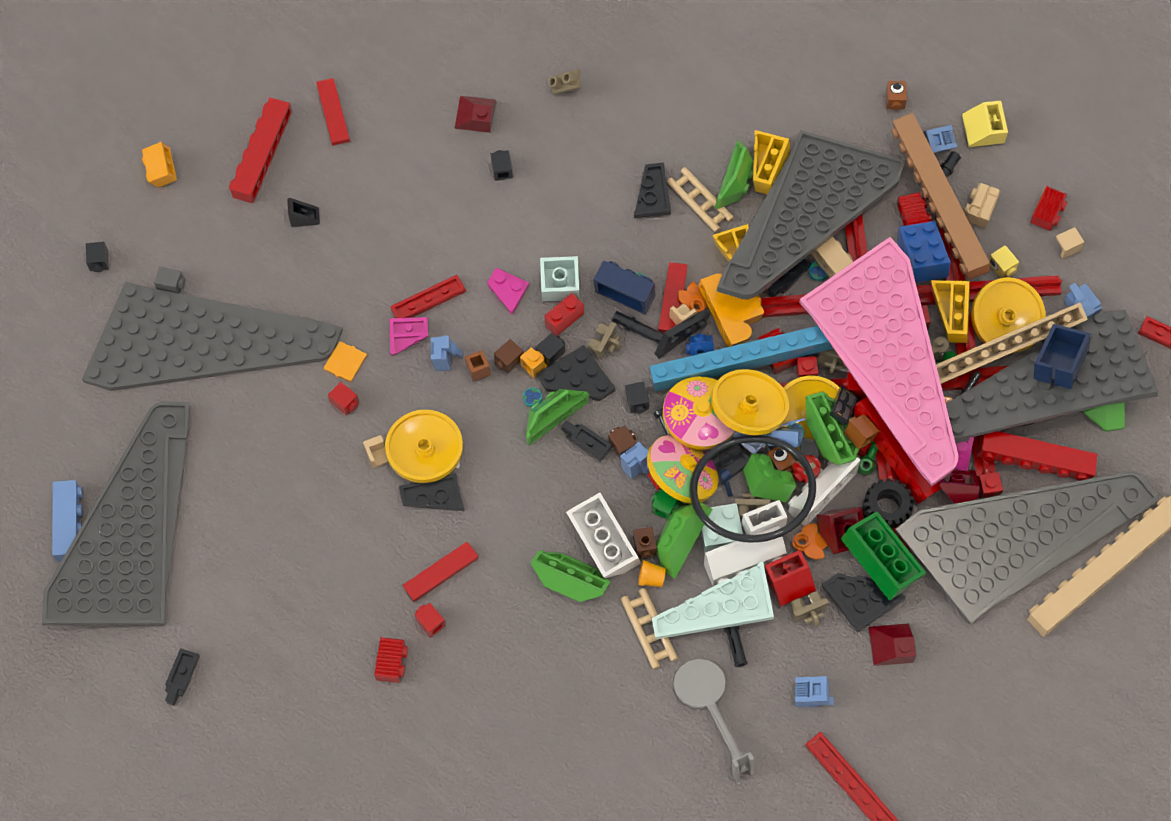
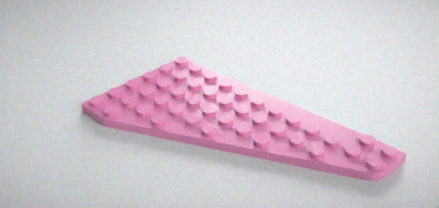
M889 237L802 297L799 303L816 322L918 471L933 486L955 469L958 462V452L910 259L893 239Z

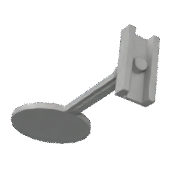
M696 659L688 661L675 674L673 685L676 696L689 707L708 708L732 754V773L736 782L740 781L741 773L749 771L750 775L755 774L754 758L751 752L745 755L740 752L715 705L725 692L726 681L722 670L709 660Z

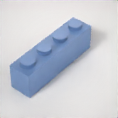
M76 480L53 482L52 556L56 561H62L82 526L80 516H83L82 504L80 505V498H83V488L79 486Z

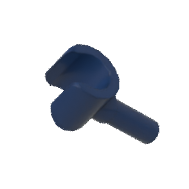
M725 468L719 473V477L725 485L728 497L733 494L728 480L733 476Z

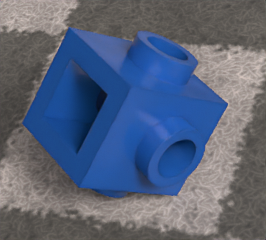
M695 334L694 336H689V343H686V354L693 356L714 351L712 335Z

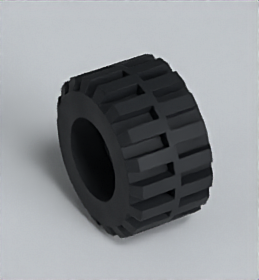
M887 478L886 482L883 479L878 480V484L874 482L871 488H868L863 501L862 511H864V518L878 512L891 529L903 524L910 518L914 506V498L910 496V489L906 490L904 483L902 485L898 484L899 480L895 479V482H892L891 478ZM883 498L892 499L897 503L899 510L892 513L885 512L879 508L877 501Z

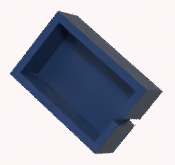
M603 260L593 279L596 293L644 315L647 314L656 296L655 283L650 278L645 276L642 278L630 269L624 270L612 261L606 262Z
M1053 324L1035 361L1034 379L1049 384L1053 381L1054 385L1072 389L1089 351L1091 333Z

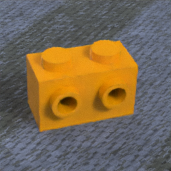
M159 142L142 149V161L146 167V179L149 183L159 188L177 180L170 147Z

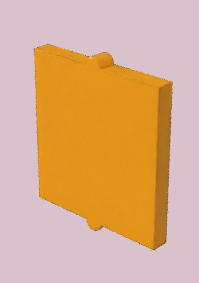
M339 341L323 369L334 374L336 378L340 377L352 382L367 354L355 349V346L351 347Z

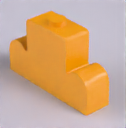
M719 273L701 279L698 287L726 346L731 347L748 343L752 333L749 325L760 321L764 313L759 294L751 299H740L717 292V286L722 277V274Z

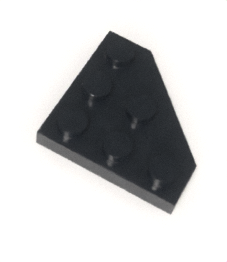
M584 345L536 374L538 380L548 392H555L559 389L586 391L589 394V398L601 401L615 392V387Z
M837 573L822 583V588L857 633L896 607L906 598L901 593L889 601L872 578L852 577Z

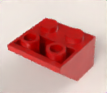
M801 550L764 566L767 582L780 607L816 592L810 568Z

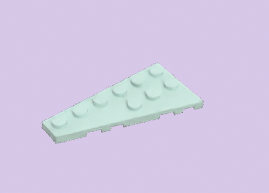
M763 561L758 563L757 566L749 570L746 569L741 574L702 592L701 595L693 599L690 598L685 603L653 617L655 639L774 619Z

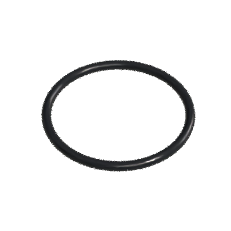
M764 435L738 436L716 445L700 459L690 480V499L699 519L716 534L738 542H765L786 535L804 521L811 511L816 497L815 475L805 456L789 443ZM754 442L774 445L794 456L805 470L808 479V496L801 512L784 527L758 535L734 533L714 523L703 511L697 493L698 480L706 464L715 455L734 445Z

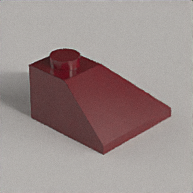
M460 96L455 129L491 133L496 100Z
M954 469L939 481L940 487L955 504L978 500L980 486L975 470Z
M862 507L836 509L816 514L819 533L833 554L848 551L849 549L841 538L851 526L864 519Z
M908 623L869 627L874 666L914 662L916 658L914 636Z

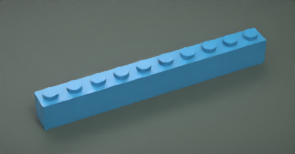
M815 326L650 366V375L656 392L672 388L680 381L691 377H719L734 370L752 369L834 348L820 328Z

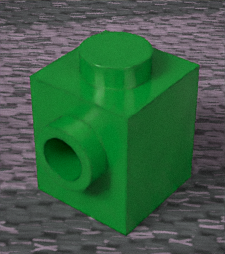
M661 489L660 492L656 491L652 498L654 503L651 513L668 520L673 509L679 508L681 502Z

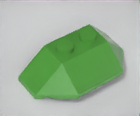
M739 140L736 142L714 207L716 209L740 201L742 194H746L750 184L746 182L747 179L751 180L753 176V169L751 168L753 160L745 145Z
M559 389L556 392L549 393L541 403L537 402L529 411L526 432L527 444L531 445L589 402V394L586 391Z
M824 391L806 396V423L822 456L836 465L856 460L859 449L844 434L848 425H842L829 415L834 399L827 396L828 394Z
M1124 402L1083 410L1084 415L1099 425L1105 432L1125 428Z
M700 502L703 511L709 517L713 509ZM692 504L673 509L655 542L660 566L665 567V573L673 578H676L705 525L697 516Z
M538 550L531 560L532 567L545 587L579 602L603 596L610 585L609 579L604 578L599 569L563 553Z

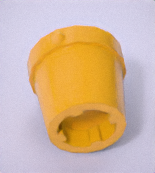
M643 560L638 585L662 587L666 568Z

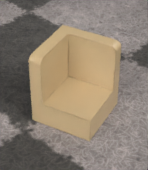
M1075 227L1056 236V240L1063 249L1060 255L1062 259L1081 251L1085 243Z
M682 304L677 309L672 306L669 317L678 325L696 315L697 311L695 308L690 310L685 304Z
M381 435L363 442L372 468L389 463Z

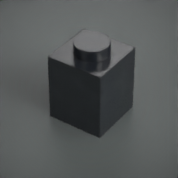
M498 150L490 153L495 181L513 178L509 150Z
M104 241L86 243V264L90 271L102 272L103 270H109L108 249Z
M551 333L535 347V350L544 356V362L550 366L565 353V342L560 336L556 337Z
M644 381L625 385V394L630 413L640 414L648 410L649 398Z

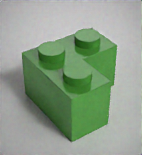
M753 453L743 469L752 496L775 501L780 500V502L786 503L796 487L792 473L775 470L770 456Z

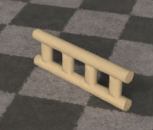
M686 167L680 171L684 175L680 179L675 181L673 178H669L667 180V184L715 233L720 230L718 223L726 218L729 222L734 219V216L725 207L717 209L720 213L713 219L705 212L712 206L715 207L717 199ZM689 181L695 189L687 194L681 186ZM700 193L708 200L701 206L693 200Z
M646 588L638 591L641 597L630 601L628 596H624L620 600L652 669L655 670L660 667L659 660L669 656L671 662H674L678 657L669 637L661 639L665 649L654 654L650 643L659 639H655V633L646 636L642 625L652 622V618L658 614ZM644 604L649 614L637 618L633 608Z

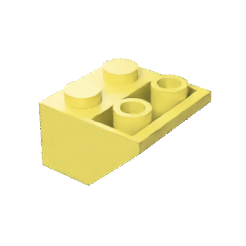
M1001 101L984 102L962 114L968 147L1005 143L1008 130Z

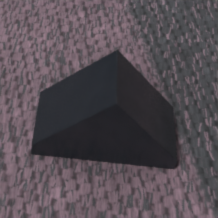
M293 198L287 199L291 227L320 224L319 207Z

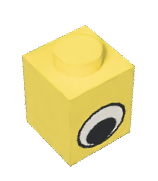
M1006 245L990 254L989 257L990 266L1000 278L1011 277L1017 272L1019 261Z

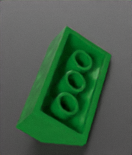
M878 512L851 526L841 538L889 601L906 591L926 574L921 565Z

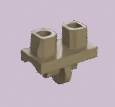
M576 69L549 77V87L553 88V94L573 92L582 88L580 81L581 70Z
M600 322L596 334L603 336L602 340L600 341L593 337L588 344V348L596 353L597 358L602 360L606 350L609 353H613L614 350L622 348V344L619 342L621 337L619 335L615 336L617 324L611 322L608 325Z
M929 336L934 359L937 362H941L942 358L939 353H945L949 349V341L945 337H937L932 342Z
M834 349L820 352L817 364L831 368L830 374H833L834 370H848Z
M751 492L742 493L743 499H735L740 519L743 518V514L748 513V509L755 510L770 504V499L752 496Z
M818 591L808 595L807 598L810 604L804 606L801 598L791 602L792 619L794 622L804 619L805 624L812 622L815 627L819 625L818 619L824 617L821 611L827 609L828 601L826 598L823 599Z

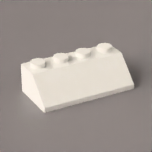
M856 457V460L842 465H836L828 461V466L824 470L821 469L820 474L815 478L816 497L807 517L801 523L802 525L809 524L817 516L816 514H819L857 474L860 464L858 457ZM808 483L802 488V493L799 496L795 495L789 502L788 513L794 518L805 505L808 496Z
M601 493L596 494L566 512L604 578L624 574L641 564Z
M776 526L754 535L769 533L780 529V527ZM783 537L758 543L735 541L705 552L704 567L712 586L741 574L742 571L757 566L762 561L765 566L785 557L787 552Z

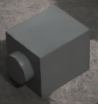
M159 266L154 284L158 290L180 293V290L185 286V278L180 270Z

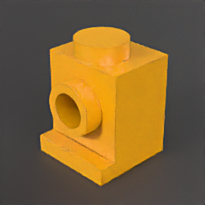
M532 347L520 356L521 367L533 378L536 377L538 372L547 368L548 365L544 362V356Z

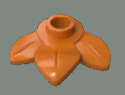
M692 282L686 291H678L679 301L690 310L694 309L693 306H696L698 310H695L699 313L708 307L695 282Z
M817 523L805 525L801 533L796 534L792 540V545L797 551L801 550L808 558L816 560L824 558L822 550L828 545L820 533H817ZM803 541L805 545H801L798 542Z

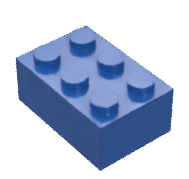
M932 221L899 227L897 243L910 259L915 283L949 277L951 262L936 222Z

